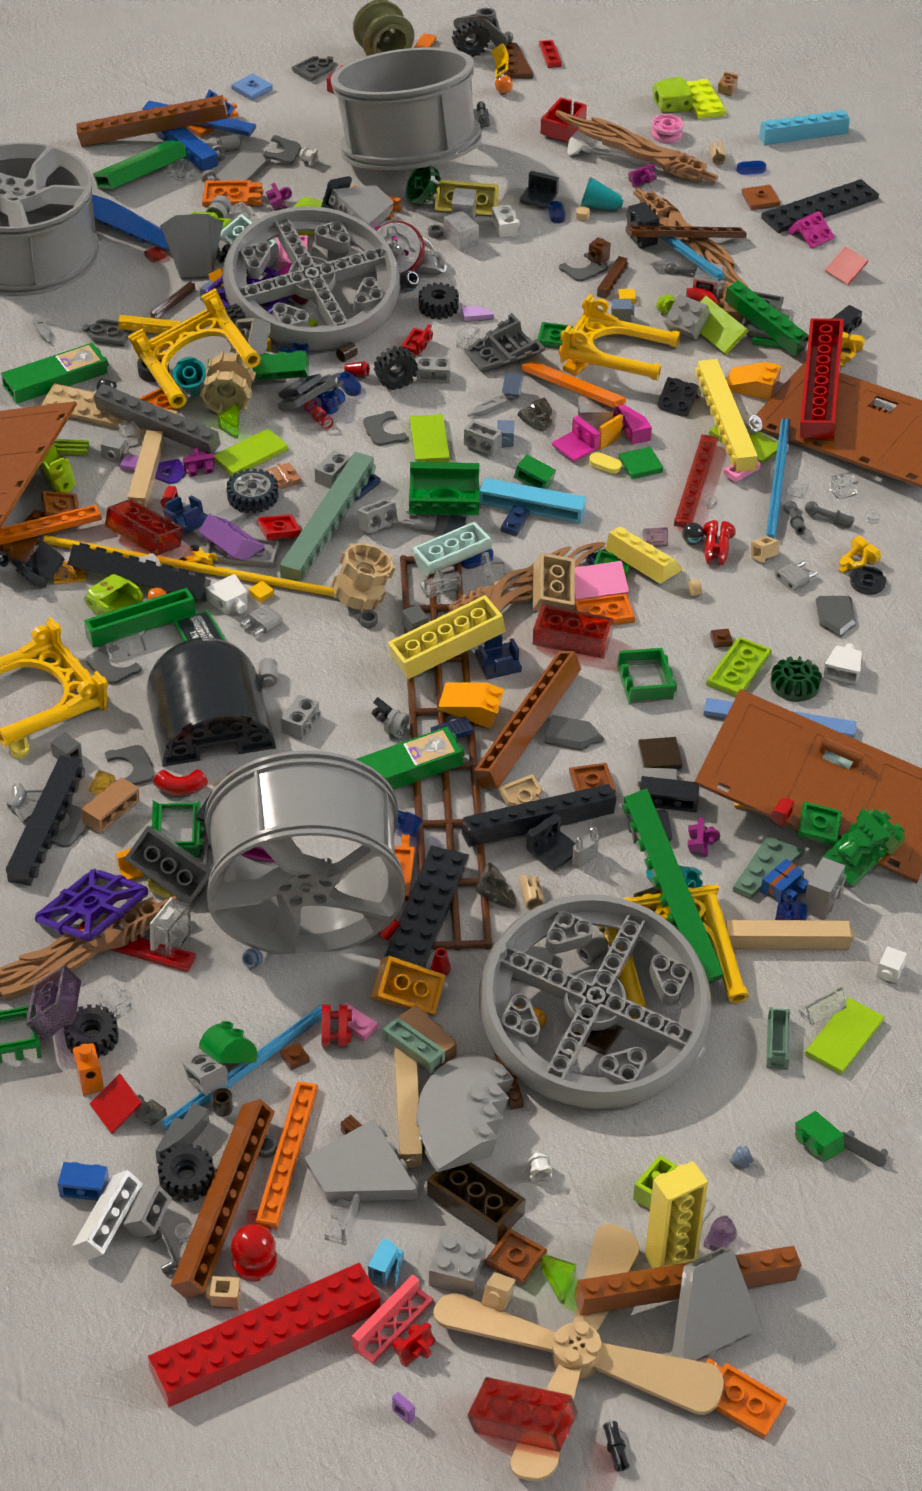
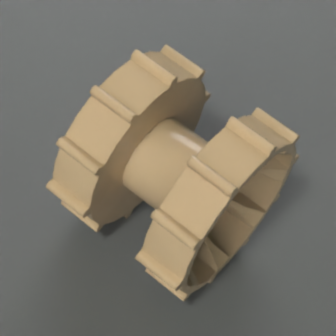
M221 352L220 355L213 359L210 358L208 369H206L204 387L201 389L200 397H203V401L206 404L205 408L218 413V416L221 414L235 417V414L240 413L242 410L246 411L248 400L251 398V385L255 379L256 372H253L252 368L244 364L238 353Z
M363 542V544H350L347 551L342 553L339 562L342 564V568L339 574L334 576L331 587L334 588V598H338L345 604V607H351L361 612L370 609L376 610L386 595L387 591L384 590V586L388 579L392 578L395 570L392 556H389L381 547L369 545L366 542Z

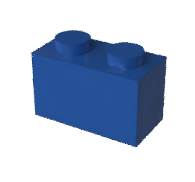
M63 1162L58 1180L59 1196L98 1201L109 1181L107 1166Z

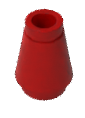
M365 361L345 364L344 372L345 374L364 378L369 375L370 366Z
M438 948L435 950L431 970L447 976L451 971L447 950L445 948Z

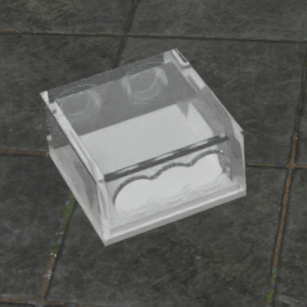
M170 898L150 922V950L170 960L175 950L180 948L191 934V905L174 898ZM161 943L166 946L165 948L159 947L158 945Z

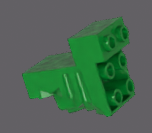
M862 808L857 816L856 824H851L849 826L850 831L844 833L841 840L823 856L845 865L844 874L847 875L846 881L853 887L887 853L892 855L907 839L904 835L905 830L898 823L893 825L889 821L891 817L884 810L879 812L875 808L873 811L870 809L867 812Z

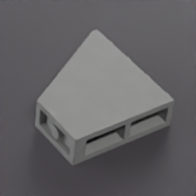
M375 185L332 189L328 203L335 210L350 214L364 221L372 228H376L390 215L394 202Z
M374 1119L304 1157L308 1170L327 1202L415 1200L419 1198L417 1189L420 1187L414 1176L410 1177L407 1171L409 1169L403 1159L399 1160L396 1155L398 1151L394 1143L387 1141L385 1137L388 1135L382 1125L378 1126Z
M721 1247L684 1266L672 1351L673 1357L694 1361L702 1357H710L716 1353L715 1350L721 1347L732 1346L735 1340L741 1337H749L755 1333L754 1330L761 1327L732 1249Z

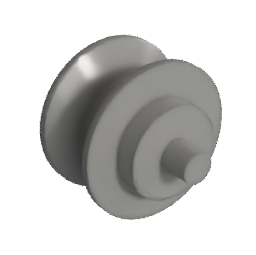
M752 415L745 419L744 425L748 433L754 434L762 429V421L757 415Z

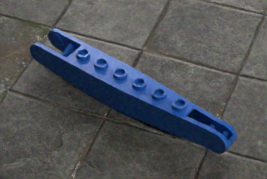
M92 194L94 220L97 218L99 219L98 222L104 225L111 224V228L118 231L122 229L126 235H136V239L142 242L147 240L169 249L161 227L112 200Z

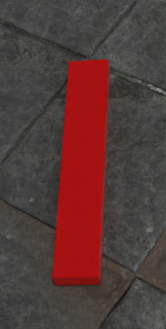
M85 922L81 923L78 930L85 929ZM140 937L135 942L130 941L124 947L110 949L111 951L185 972L190 970L196 958V953L161 943L155 950H150V940Z

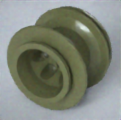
M389 0L370 1L361 7L353 21L354 37L356 42L364 49L366 56L392 50L407 49L413 45L415 34L412 24L404 17L402 10Z

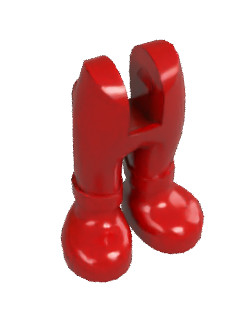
M712 520L703 526L704 535L707 537L704 556L706 564H712L713 558H718L719 565L723 566L729 552V540L735 536L736 529L731 523L722 521L719 544L716 545L719 523L717 520Z

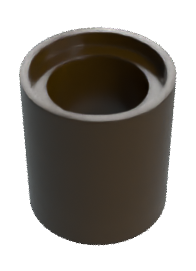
M349 342L336 349V356L341 362H345L358 354L357 347L353 342Z
M226 1088L215 1090L212 1095L214 1113L221 1117L230 1115L233 1111L231 1091Z

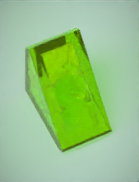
M234 404L218 414L219 429L235 439H238L239 404Z
M545 1254L541 1259V1270L560 1304H563L567 1299L576 1276V1264Z

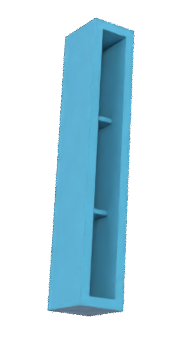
M838 110L821 114L767 120L761 122L759 138L764 145L848 134L850 117L845 110Z
M490 478L484 479L480 489V504L511 510L514 505L529 509L530 514L581 523L586 510L585 496Z

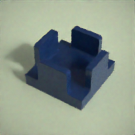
M192 495L189 496L190 504L183 507L182 499L178 496L165 503L166 509L163 510L164 517L161 518V523L166 528L183 536L202 526L208 515L204 513L202 502Z
M500 634L484 642V647L480 645L475 650V657L486 680L522 672V666L519 662V648L514 638L510 639V642L502 644L503 637Z

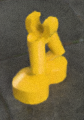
M843 332L842 349L849 348L850 353L842 352L841 367H844L845 362H849L854 358L856 352L862 351L865 344L864 337L854 334L849 337L848 333Z
M856 536L851 541L852 549L840 558L839 565L841 567L838 570L845 573L849 569L862 568L866 566L867 562L873 565L880 561L881 552L874 545H868V541L861 536ZM856 554L862 556L861 561L854 562L852 558Z

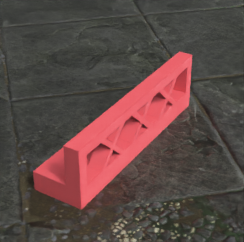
M411 1275L352 1335V1349L372 1364L433 1303V1298L419 1288V1279ZM417 1295L425 1302L421 1306H411L410 1301ZM409 1312V1318L406 1321L396 1322L395 1317L398 1313ZM384 1328H394V1333L391 1337H381L380 1332ZM368 1344H379V1349L373 1355L364 1349Z

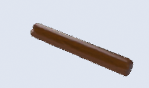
M188 282L150 312L151 318L158 319L196 289L195 283Z

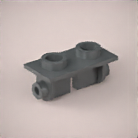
M479 101L477 109H473L474 119L479 122L480 127L490 126L488 109H485L484 102Z

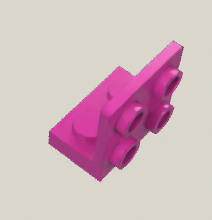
M820 211L796 221L788 229L791 235L801 233L811 249L835 237Z
M576 416L572 419V432L553 441L552 446L575 462L599 449L600 432L582 418Z

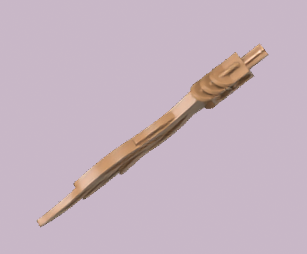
M556 110L557 117L577 127L580 133L602 141V145L620 149L634 158L654 162L662 167L665 172L698 184L702 179L715 184L718 179V175L706 171V163L679 150L657 146L640 135L633 134L615 123L592 117L591 120H586Z
M636 188V191H633V194L640 200L639 203L645 202L660 218L659 226H692L687 224L680 211L665 198L659 197L654 191L644 193L640 188ZM675 237L703 258L702 252H704L705 259L710 263L724 264V276L729 283L739 280L749 288L735 273L733 258L719 244L709 238Z
M595 542L583 545L574 550L567 558L573 559L580 552L588 550L575 561V568L582 567L578 565L589 555L602 549L606 543ZM571 546L563 547L551 554L563 557L570 551ZM534 563L527 568L507 573L496 585L479 586L474 593L471 590L467 596L466 593L463 594L459 600L449 605L450 610L448 613L484 595L487 596L499 612L509 604L532 600ZM511 586L516 588L501 597V594Z
M152 896L136 904L124 914V918L114 922L100 935L93 938V941L87 942L86 940H80L66 934L44 949L20 955L18 961L0 968V996L6 1001L34 992L51 983L62 973L67 974L79 968L97 953L124 947L130 941L135 942L139 937L147 936L150 930V922L170 898L157 904ZM176 896L170 897L173 898V909L180 906ZM106 914L101 921H99L97 924L93 926V929L96 926H98L101 922H103L106 918H108L110 915Z

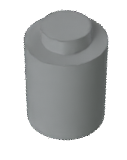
M238 134L219 137L217 145H222L225 151L240 149Z
M264 658L259 662V683L262 686L271 687L277 683L278 664L276 660Z
M595 933L592 935L589 945L576 949L579 958L587 964L591 963L608 950V940L604 935Z

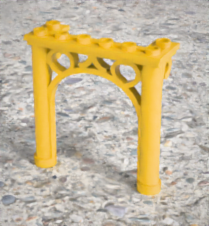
M216 289L201 296L206 307L204 311L151 340H148L143 328L128 336L139 360L145 363L168 397V402L175 409L185 405L186 397L169 374L168 364L171 358L187 344L204 337H223L230 342L247 367L253 368L260 363V355L256 350L252 349L230 319Z
M589 294L583 300L582 309H584V313L581 315L580 320H577L576 326L571 328L568 325L565 331L563 330L560 340L563 342L558 353L561 356L560 362L570 359L651 377L652 380L658 381L661 373V364H650L606 354L597 349L593 342L604 335L623 334L668 344L670 347L677 348L680 332H671L621 321L619 318L607 313L609 304L606 300H595V297Z
M51 617L45 622V626L40 625L34 628L31 633L32 641L22 646L19 650L0 657V674L23 667L44 670L59 680L64 689L63 697L58 704L46 711L1 727L0 743L4 747L11 745L13 741L97 707L100 710H108L107 701H109V697L107 694L108 682L106 678L102 677L98 671H95L94 675L90 676L88 670L84 669L79 660L71 654L70 649L62 644L60 633H62L61 626ZM46 658H54L56 662L48 663L44 662ZM77 689L79 694H73L71 691Z
M706 884L698 888L688 887L701 919L703 918V925L724 973L723 983L730 1003L743 1002L748 999L749 994L747 987L743 984L717 898L719 885ZM661 893L654 895L645 894L635 898H623L652 911L656 910L655 913L668 921L667 914L669 912L667 907L663 908L659 899ZM599 926V929L604 928L605 937L611 946L619 930ZM631 953L619 980L624 987L627 1000L647 1008ZM630 1016L632 1019H638L636 1016Z

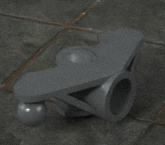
M480 8L476 11V14L454 19V27L460 26V22L464 23L465 19L470 21V18H474V20L478 19L489 31V39H491L495 47L502 43L506 46L513 41L514 37L511 32L503 33L500 30L496 11L492 8Z

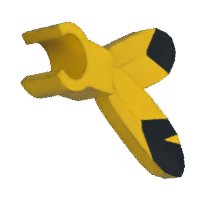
M198 545L190 546V551L193 555L178 559L195 563L202 561L208 565H214L212 560L218 561L215 553H204Z

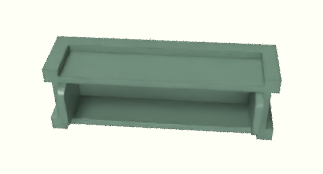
M769 1007L766 1068L788 1070L790 1009H773V1007Z
M396 1017L383 1028V1040L385 1042H390L421 1064L430 1074L438 1064L445 1062L444 1049L400 1018Z

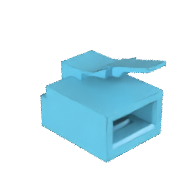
M382 1238L368 1265V1277L373 1284L385 1288L395 1270L396 1292L399 1268L404 1261V1251L398 1249L394 1242Z

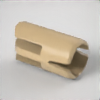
M719 140L721 147H718L717 141L714 142L715 148L713 149L711 143L709 144L711 159L715 165H719V161L722 164L726 162L725 148L721 140Z
M521 875L519 882L526 908L531 910L530 904L533 909L544 904L545 900L539 877Z

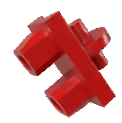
M425 1322L421 1326L415 1323L409 1328V1337L405 1340L398 1337L392 1342L394 1352L399 1356L403 1366L406 1367L420 1355L424 1358L431 1356L430 1347L436 1342L431 1332V1324Z

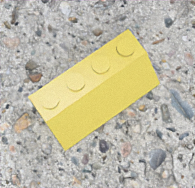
M451 180L439 181L440 187L437 188L438 194H436L435 211L452 212V199L455 188L476 190V214L492 216V207L498 206L499 185Z
M618 527L609 532L605 550L613 553L619 559L661 584L682 571V567L676 560L656 549L653 545L643 541L640 537L630 533L625 528Z

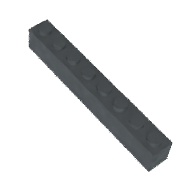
M103 383L93 395L97 409L147 430L163 431L164 437L193 449L198 448V451L205 452V454H214L220 446L218 431Z

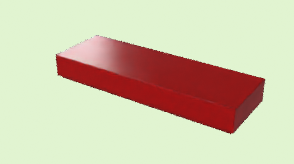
M539 41V47L547 68L562 67L554 41Z

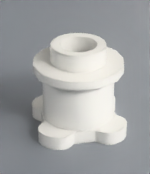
M305 147L299 154L301 161H307L309 166H313L319 159V150L314 149L312 151L309 147Z
M536 1153L529 1158L528 1163L531 1166L530 1173L532 1174L530 1176L531 1181H548L552 1179V1167L549 1166V1156L543 1153Z

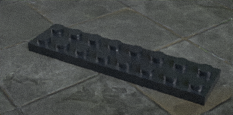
M862 179L762 212L761 219L779 234L788 231L796 221L820 211L823 218L878 200L879 193Z
M430 846L399 920L400 925L396 928L384 957L391 956L423 968L426 967L469 861V854Z

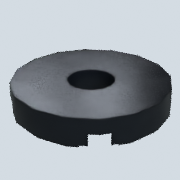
M863 566L862 569L856 568L851 573L850 584L855 591L861 594L873 595L880 593L885 588L886 577H884L881 570L875 567Z

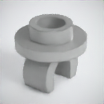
M222 145L213 146L212 149L218 153V158L221 162L225 159V149Z
M204 171L201 175V181L204 183L206 181H215L214 171Z

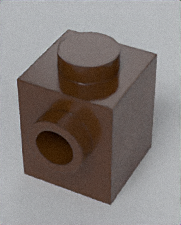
M597 237L589 244L588 260L601 266L610 259L611 243Z

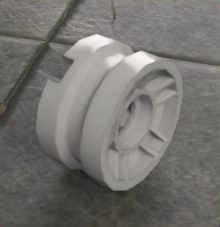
M393 709L387 717L389 720L384 725L385 734H393L394 737L401 739L408 729L410 715Z

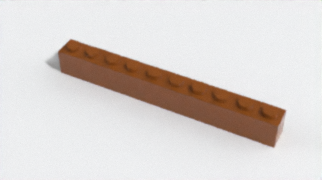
M220 95L86 122L83 121L76 123L81 147L228 119L224 97Z
M558 651L476 766L474 772L481 788H499L581 670V666L575 651Z
M262 1099L243 1104L170 1285L185 1299L204 1294L269 1129L275 1111Z
M794 1246L735 1255L747 1288L794 1281L797 1279L802 1265ZM691 1262L578 1280L574 1298L580 1315L678 1300L680 1298L683 1268Z

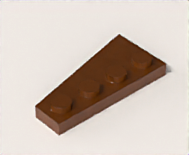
M513 42L508 43L505 47L508 51L509 62L508 70L504 72V75H508L511 79H533V72L519 45Z
M35 509L23 522L43 518L44 513ZM41 535L2 544L0 551L7 553L11 562L16 557L27 563L33 555L34 548L38 545Z

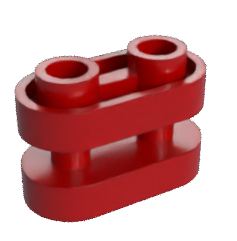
M322 1004V1047H330L331 1041H338L339 1047H347V1043H352V1030H348V1021L352 1022V1009H348V1004H339V1011H331V1004ZM331 1019H339L338 1032H331Z

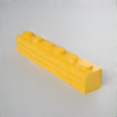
M119 315L118 329L138 331L143 328L144 332L162 334L180 324L181 321Z

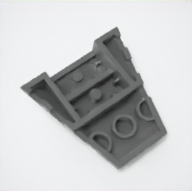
M209 214L175 215L161 224V230L164 233V238L169 246V251L174 259L180 279L209 278L208 274L214 271L223 222Z
M511 313L506 321L498 323L496 329L488 331L486 337L478 339L464 351L475 365L483 371L517 363L535 356L546 349L537 339L531 341L523 333L520 321Z

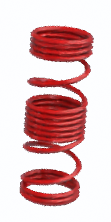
M314 399L304 404V409L310 413L323 429L327 430L332 427L333 419L327 416V413L319 407V404ZM314 402L311 409H307L308 404ZM326 420H332L328 427H323V425H326L324 424Z

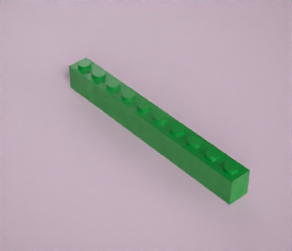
M646 788L624 796L623 812L625 816L629 815L631 822H629L630 829L633 834H637L639 839L637 840L640 852L644 851L646 859H644L648 871H652L654 876L652 877L655 889L659 888L661 896H659L663 908L667 907L669 912L667 914L668 921L684 935L694 948L704 967L709 984L723 979L724 973L648 789Z

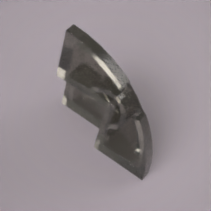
M544 397L534 401L531 406L521 409L517 415L532 428L543 432L551 425L552 419L550 420V416L553 412L550 404Z
M489 862L479 879L476 892L500 906L514 909L517 905L512 889L509 890V886L506 883L507 880Z

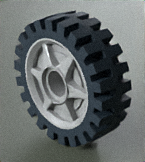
M253 468L252 471L245 469V472L241 470L239 474L234 473L233 477L231 476L229 481H227V499L235 510L238 509L240 512L245 510V513L252 511L253 514L257 510L259 512H263V509L267 511L270 507L274 506V503H277L279 497L278 482L276 477L274 478V475L268 471L264 472L263 469L257 471L256 468Z

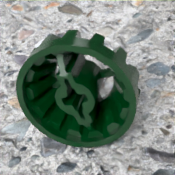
M433 166L416 168L412 172L405 191L406 199L409 202L421 207L434 200L433 196L438 194L437 188L440 187L439 181L441 180L438 169Z
M790 656L786 660L778 661L773 666L770 686L783 699L794 702L806 701L818 694L822 674L818 666L812 664V661L809 659L802 661V657L799 656L797 660H793L792 656Z

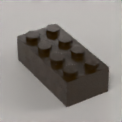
M472 1162L441 1172L436 1171L427 1180L428 1197L495 1243H498L509 1228L511 1229L525 1214V1198Z

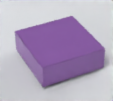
M126 454L120 464V470L135 472L139 457Z
M399 1392L392 1396V1410L406 1423L410 1424L415 1419V1406Z

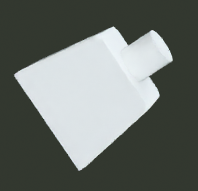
M235 574L206 587L207 602L224 614H230L234 611L240 614L246 612L248 604L247 591Z
M850 643L846 644L845 647L836 646L825 663L823 677L858 685L862 652L856 650L855 645Z

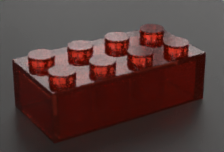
M129 499L107 507L105 526L113 532L120 534L126 540L137 544L138 547L149 551L151 554L153 553L158 556L181 546L184 528L136 500Z
M542 604L533 628L532 645L562 651H575L578 654L604 659L612 637L614 618Z
M486 1377L467 1417L474 1433L560 1452L578 1411L572 1396L569 1394Z

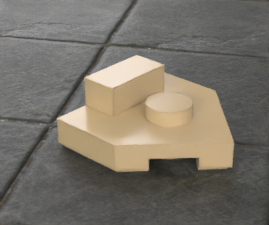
M531 774L500 786L498 791L507 806H514L539 800L542 788L535 776Z

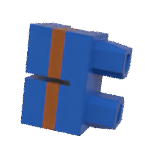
M786 858L775 870L773 869L762 879L760 892L766 896L769 894L773 895L779 904L786 901L792 905L798 899L799 893L796 890L805 894L809 881L804 878L805 871Z

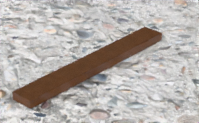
M627 225L625 230L631 237L746 238L747 233L741 227Z

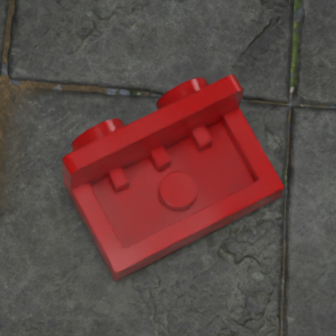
M428 324L425 330L413 328L401 346L404 349L406 347L414 355L420 356L422 351L426 349L428 342L433 338L432 325Z

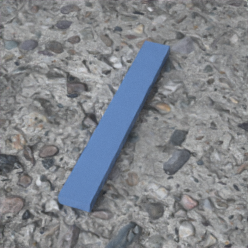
M706 698L703 715L725 719L733 702ZM794 712L854 738L857 721Z

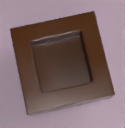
M729 628L710 631L714 648L732 646L733 640Z
M299 1042L280 1051L281 1058L291 1071L310 1062L308 1054Z

